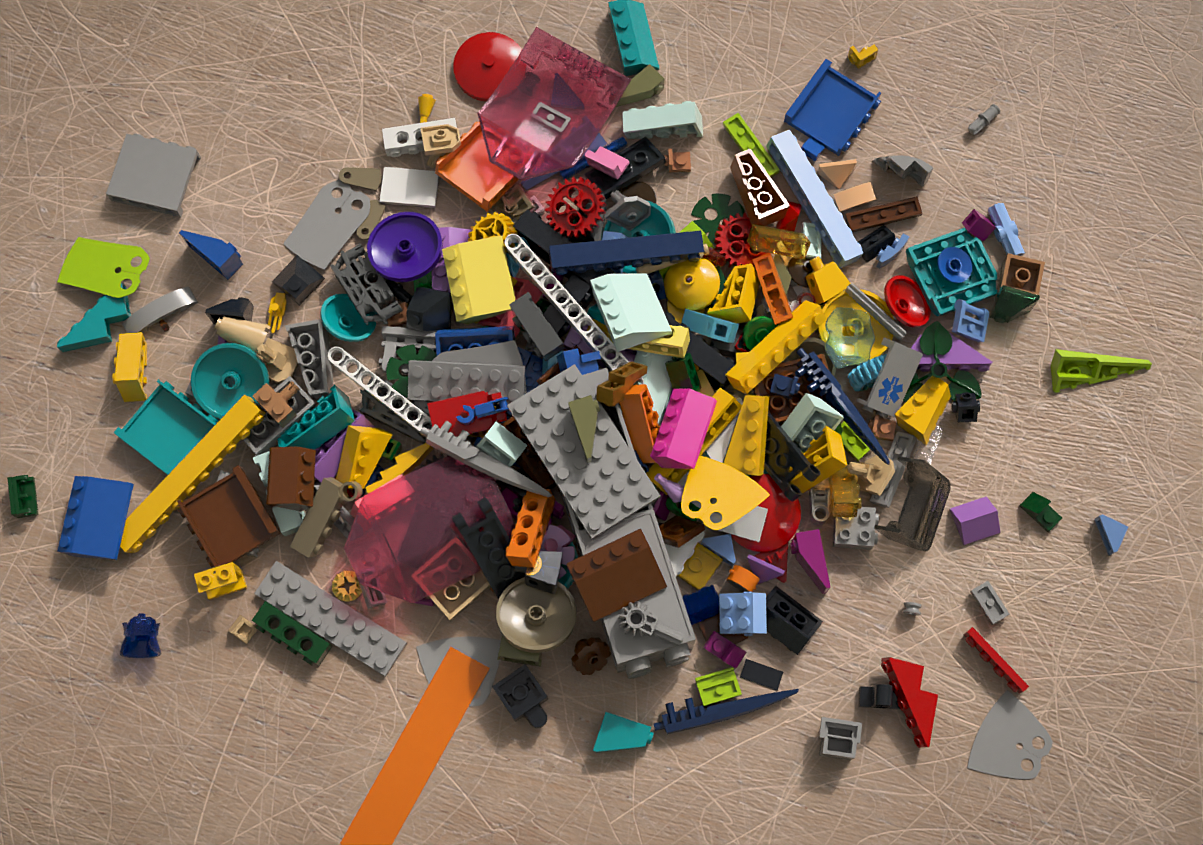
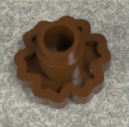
M591 637L588 640L581 639L575 645V655L571 658L572 666L576 671H580L582 675H592L595 670H602L608 663L606 658L611 655L610 647L599 637Z

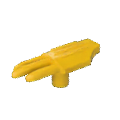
M276 292V295L270 301L268 311L270 315L267 325L271 327L272 317H274L271 333L275 332L278 317L277 330L281 327L282 317L285 314L287 304L285 293Z

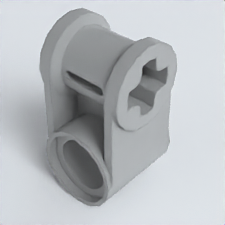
M826 488V490L809 489L810 520L816 526H822L828 520L830 514V488ZM822 512L825 518L818 519L815 513Z

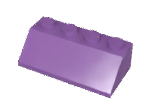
M352 408L355 421L350 426L375 427L361 413ZM347 427L315 449L314 478L317 481L322 482L323 478L328 477L335 478L339 468Z

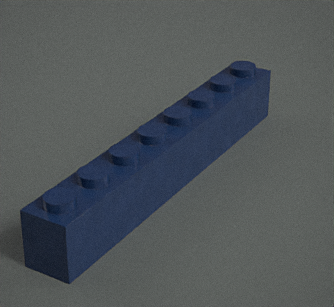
M701 230L549 246L551 273H556V275H565L573 271L575 273H584L592 269L594 271H603L611 267L613 269H622L625 266L631 265L632 267H641L644 264L650 263L651 265H660L662 262L669 261L673 264L679 263L681 260L694 262L700 260L704 255Z

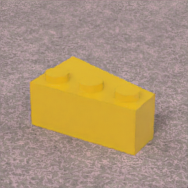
M142 332L119 334V342H116L117 357L114 358L116 370L112 375L113 384H116L124 402L146 401L147 394L143 390V384L147 383V377H143L144 366H147V342Z
M348 425L336 480L341 483L355 481L364 489L392 434L381 428Z
M828 426L822 429L824 433L817 440L813 439L810 442L811 446L803 453L807 460L820 471L819 477L814 482H811L800 471L790 481L800 489L801 493L806 492L847 466L842 437Z

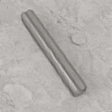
M853 283L847 286L845 292L898 340H901L906 335V331Z

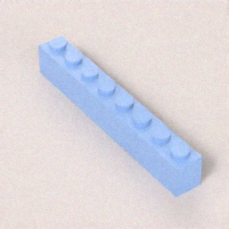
M790 130L772 136L766 147L811 223L816 226L815 230L819 231L821 240L839 268H843L857 262L863 254L862 247L855 240L852 230L846 225L843 215L836 208L832 197L827 193L823 182L818 178L814 167L809 163L796 137Z

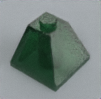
M1003 285L995 296L990 318L999 323H1008L1030 312L1040 299V296Z

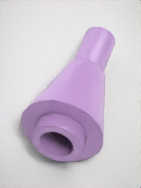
M658 473L654 480L663 486L674 503L681 502L684 486L667 480Z

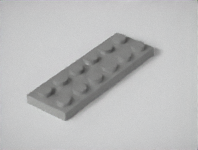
M409 361L408 400L440 401L485 391L488 392V395L501 392L502 398L508 397L507 404H510L524 395V365Z

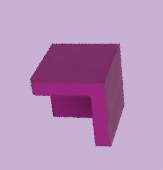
M975 209L962 222L967 231L981 241H985L996 228L990 219Z

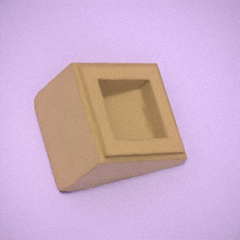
M240 615L228 631L247 644L258 629Z

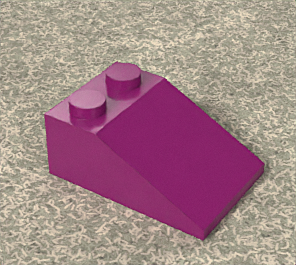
M817 529L796 533L792 543H790L791 554H795L796 560L820 592L826 594L831 586L820 531Z

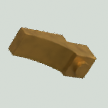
M631 361L609 372L608 380L597 386L596 400L604 403L606 406H615L623 401L630 387L639 378L647 374V366Z

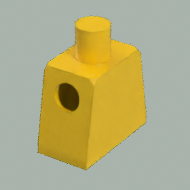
M819 256L809 261L814 271L806 276V281L815 304L826 302L851 284L835 262L832 261L824 265Z

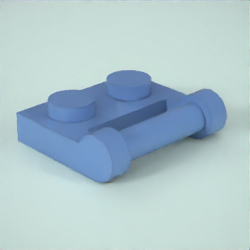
M962 299L956 300L952 332L977 342H984L989 311L969 305ZM965 311L976 315L979 320L966 316Z

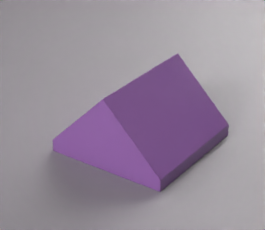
M987 497L950 508L963 545L1001 533L998 511Z

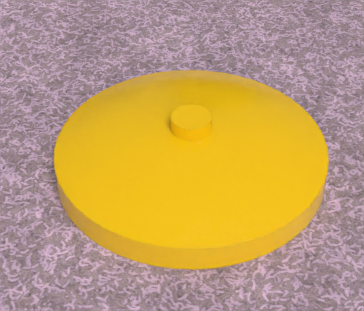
M861 290L894 320L883 299L870 291ZM845 291L830 298L822 308L827 320L818 327L819 338L831 347L838 360L850 364H863L874 357L882 355L888 349V347L881 345L883 338L892 340L894 335Z

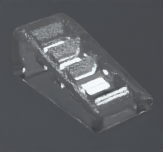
M936 426L935 430L932 431V433L937 434V436L930 435L929 440L934 441V443L929 441L926 446L918 440L912 459L929 466L933 460L944 428ZM921 445L926 446V447H929V448H931L932 450L927 449V448H924V447H922Z

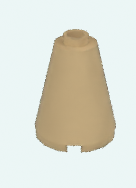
M224 316L223 319H218L214 329H217L216 334L227 342L246 346L258 354L256 349L263 344L267 336V332L264 330H269L270 326Z

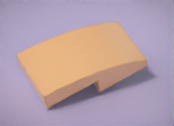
M871 182L833 194L839 212L877 200Z

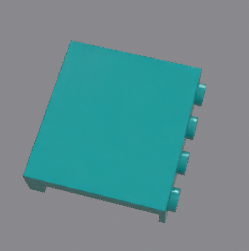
M158 379L156 382L159 386L122 429L118 427L113 433L168 475L216 425L218 420L211 414L208 416L203 414L204 409L196 403L190 404L188 402L189 398L182 392L179 394L174 392L175 387L169 382L165 381L163 383Z

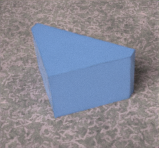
M1100 515L1094 520L1108 556L1118 551L1128 526L1105 515Z
M731 534L703 538L701 545L722 558L731 567L734 566L736 559Z

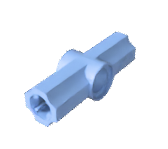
M998 203L988 208V213L996 227L994 230L995 237L998 242L1002 243L1006 255L1009 253L1023 256L1025 252L1018 238L1017 225L1013 220L1011 221L1004 203Z

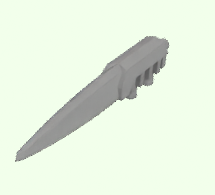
M445 421L441 429L436 424H434L431 430L425 427L421 428L420 434L427 437V444L460 462L521 489L546 497L552 496L550 492L521 473L472 446L470 442H465L469 435L467 431L462 430L458 438L453 433H448L452 426L450 422Z

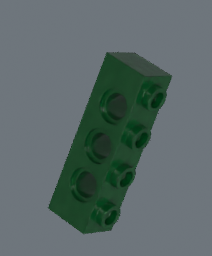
M266 601L251 620L256 623L255 628L262 633L266 631L271 633L272 636L270 638L278 644H281L282 641L288 645L286 649L297 655L299 652L304 655L302 660L311 666L314 663L320 666L333 647ZM279 620V626L276 629H271L272 621ZM295 630V637L292 640H288L287 633ZM306 641H311V648L304 651L303 644Z

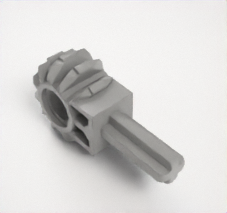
M630 602L628 604L630 610L625 607L622 608L623 613L626 615H619V619L625 620L619 626H627L624 630L625 634L630 630H633L632 637H635L636 631L639 632L640 636L646 635L650 638L652 634H655L672 643L681 645L684 634L658 623L659 618L654 616L652 612L645 613L648 608L647 605L640 609V602H637L636 608H634ZM637 614L641 617L642 622L640 624H633L630 617Z

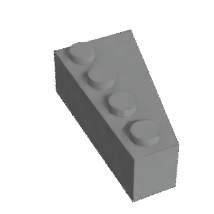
M321 319L285 325L292 347L295 350L298 364L301 367L309 395L316 401L322 396L326 398L332 392L330 388L333 386L332 363L328 359V352L330 350L329 332L323 326Z

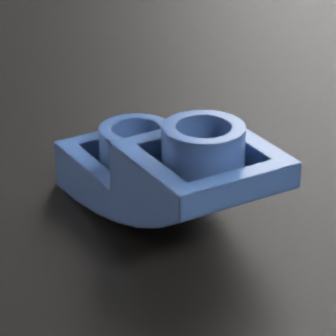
M903 233L900 239H895L892 247L887 245L885 251L881 249L876 258L879 261L876 267L880 269L894 260L905 247L909 236Z

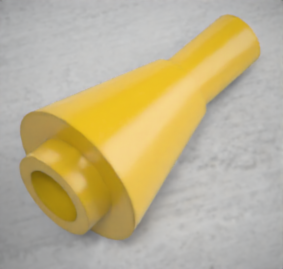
M422 94V96L418 97L420 123L427 122L436 102L430 94Z

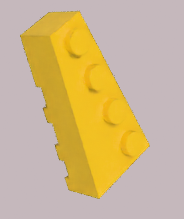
M745 395L727 450L724 464L735 468L745 475L760 476L764 474L769 396Z

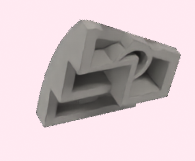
M887 156L873 160L884 172L891 168L903 180L909 175L922 187L928 182L933 167L928 163L910 156Z

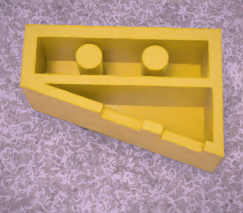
M752 264L734 266L724 283V290L716 296L715 299L717 301L713 308H709L707 311L709 316L733 323H743L751 320L760 283L757 276L758 273Z
M931 376L895 413L898 426L909 434L914 435L926 446L932 431L936 428L939 417L942 415L951 397L948 384L940 378Z

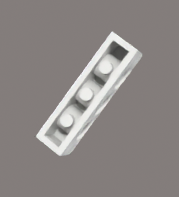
M455 118L382 129L387 156L398 157L401 154H417L420 151H424L423 141L417 140L419 137H422L420 128L444 124L457 128ZM401 140H407L404 144L399 143Z

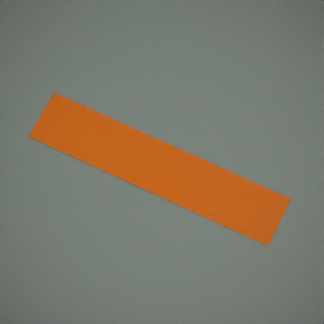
M450 646L340 842L341 845L393 844L489 671V667Z

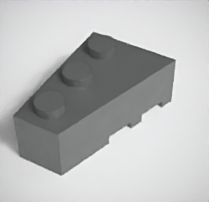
M527 292L509 304L514 315L512 320L517 328L522 327L525 331L522 334L528 343L532 341L535 346L533 350L538 358L543 357L547 361L565 348L550 323L543 316L540 308L533 302L530 293Z

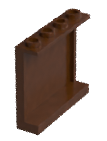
M239 465L232 468L233 473L186 501H177L180 506L177 508L183 519L187 518L189 522L187 527L192 535H197L199 540L196 542L201 551H206L208 555L206 560L211 568L234 562L281 534L244 470Z

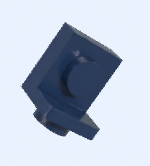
M775 374L769 394L792 400L793 395L798 394L800 383H797L798 377L794 376L793 379Z

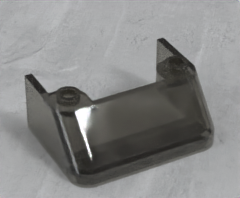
M899 456L898 461L907 467L903 479L909 487L904 506L898 521L892 520L886 527L875 525L874 529L889 540L920 551H928L932 546L950 493L951 484L949 479L927 461Z

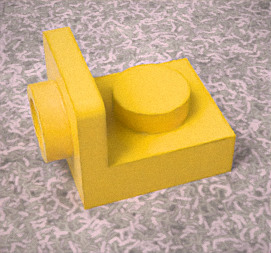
M874 44L870 47H864L858 52L854 46H851L848 59L859 69L876 59L878 48Z

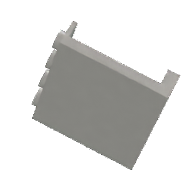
M126 134L106 195L114 202L182 217L183 209L181 204L196 159L200 160L201 156L191 146L182 147L174 142L164 143L157 138L147 139L140 134Z

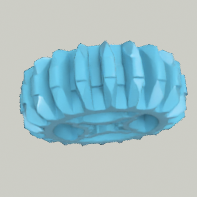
M887 354L874 357L857 366V368L849 373V383L855 391L859 392L873 388Z

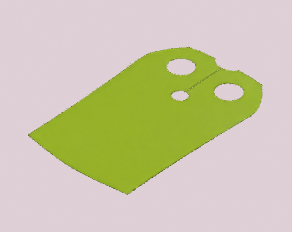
M78 237L64 261L57 282L121 298L136 291L141 282L140 275L146 270L150 258L138 246ZM134 257H141L142 263L139 266H131V260ZM117 267H120L121 272L116 273L115 269ZM124 279L132 281V285L128 289L121 288V282Z

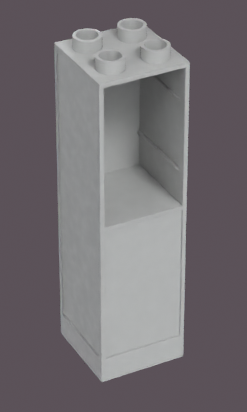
M607 368L582 375L595 396L597 386L608 380L609 372ZM600 402L636 458L619 403L615 406H606ZM561 492L581 556L641 528L667 588L637 602H640V609L647 605L648 608L645 613L652 612L654 616L659 618L658 623L684 634L681 645L672 643L655 634H652L651 638L646 635L640 636L638 631H636L635 637H632L633 630L625 634L624 630L627 626H619L621 622L625 621L619 619V615H626L622 609L602 618L601 622L617 673L626 671L628 679H634L651 673V662L664 659L666 667H671L688 661V656L691 655L689 650L693 649L696 638L652 504L647 505L592 540ZM637 602L633 603L634 608H636ZM637 614L630 617L633 624H640L642 622L641 617Z

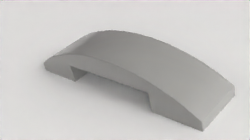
M184 287L150 302L132 314L122 324L127 333H145L151 325L178 310L182 312L198 302L190 288Z

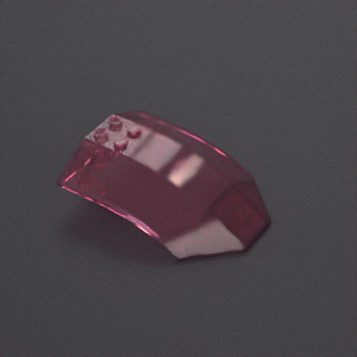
M536 27L500 85L480 111L477 112L490 163L522 181L574 167L608 120L631 79ZM539 102L571 118L562 132L546 125L540 118L559 128L562 127L566 121L565 119L543 107H540L536 115L533 113ZM553 114L554 120L549 121L547 116Z
M447 456L363 496L344 546V551L360 585L376 589L379 592L395 596L413 604L481 571L451 517L460 512L468 526L485 517L477 501L486 497L511 540V533L515 529V525L494 477L480 472L451 456ZM482 526L479 527L478 530H479V531H482V530H483V527H482Z

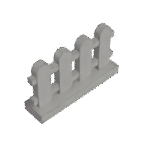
M383 326L382 336L384 341H382L381 346L385 348L383 359L379 358V365H382V369L386 373L390 357L396 358L397 348L414 344L417 350H420L423 345L436 351L435 333L437 331H419L402 327ZM402 364V373L408 375L409 365Z

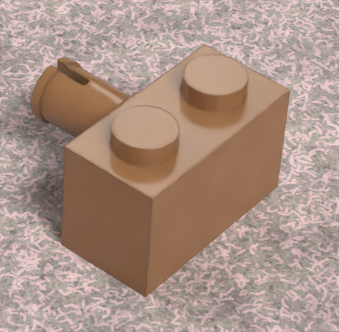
M291 381L280 393H276L266 383L253 395V398L284 428L297 416L287 401L300 389Z

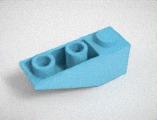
M685 309L682 323L687 325L690 331L727 343H734L739 326L737 323Z

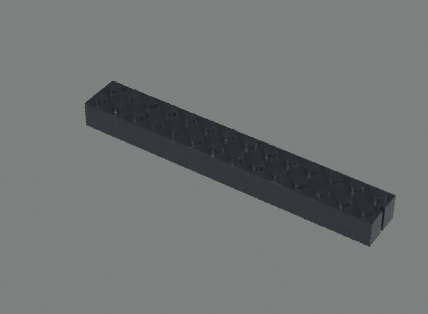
M527 209L513 227L517 230L518 236L524 237L527 240L534 254L550 265L549 246L572 244L570 242L571 239L567 235L562 236L559 232H556L554 227L549 225V222L545 223L541 220L542 218L538 213ZM606 268L603 271H594L592 269L584 273L568 272L564 276L569 279L573 274L591 286L590 280L607 274H615V272L611 268ZM664 312L669 325L682 326L689 329L690 342L686 354L691 353L694 364L699 367L698 371L700 369L703 370L714 390L717 391L719 388L725 390L730 384L725 374L736 363L731 358L722 356L716 347H710L706 344L703 337L690 332V328L687 325L678 323L671 313Z

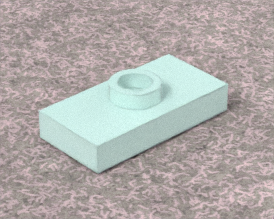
M803 222L801 225L802 258L814 259L819 256L821 259V235L819 231L815 230L816 226L813 223Z

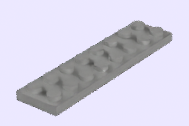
M278 561L274 563L254 593L385 677L407 645V642Z

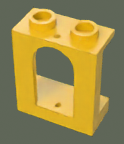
M233 562L194 574L198 592H206L209 600L247 589L242 569Z

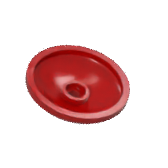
M902 275L894 276L887 281L884 288V298L891 314L900 323L909 327L918 328L926 324L930 318L931 310L919 285L914 280Z

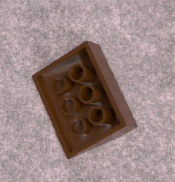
M641 528L567 563V568L593 622L621 610L623 607H627L630 602L633 604L667 588Z

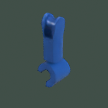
M508 397L475 405V409L463 405V409L469 412V416L467 418L456 416L460 423L469 425L473 423L475 416L482 418L508 411ZM499 403L501 409L495 410L494 404Z

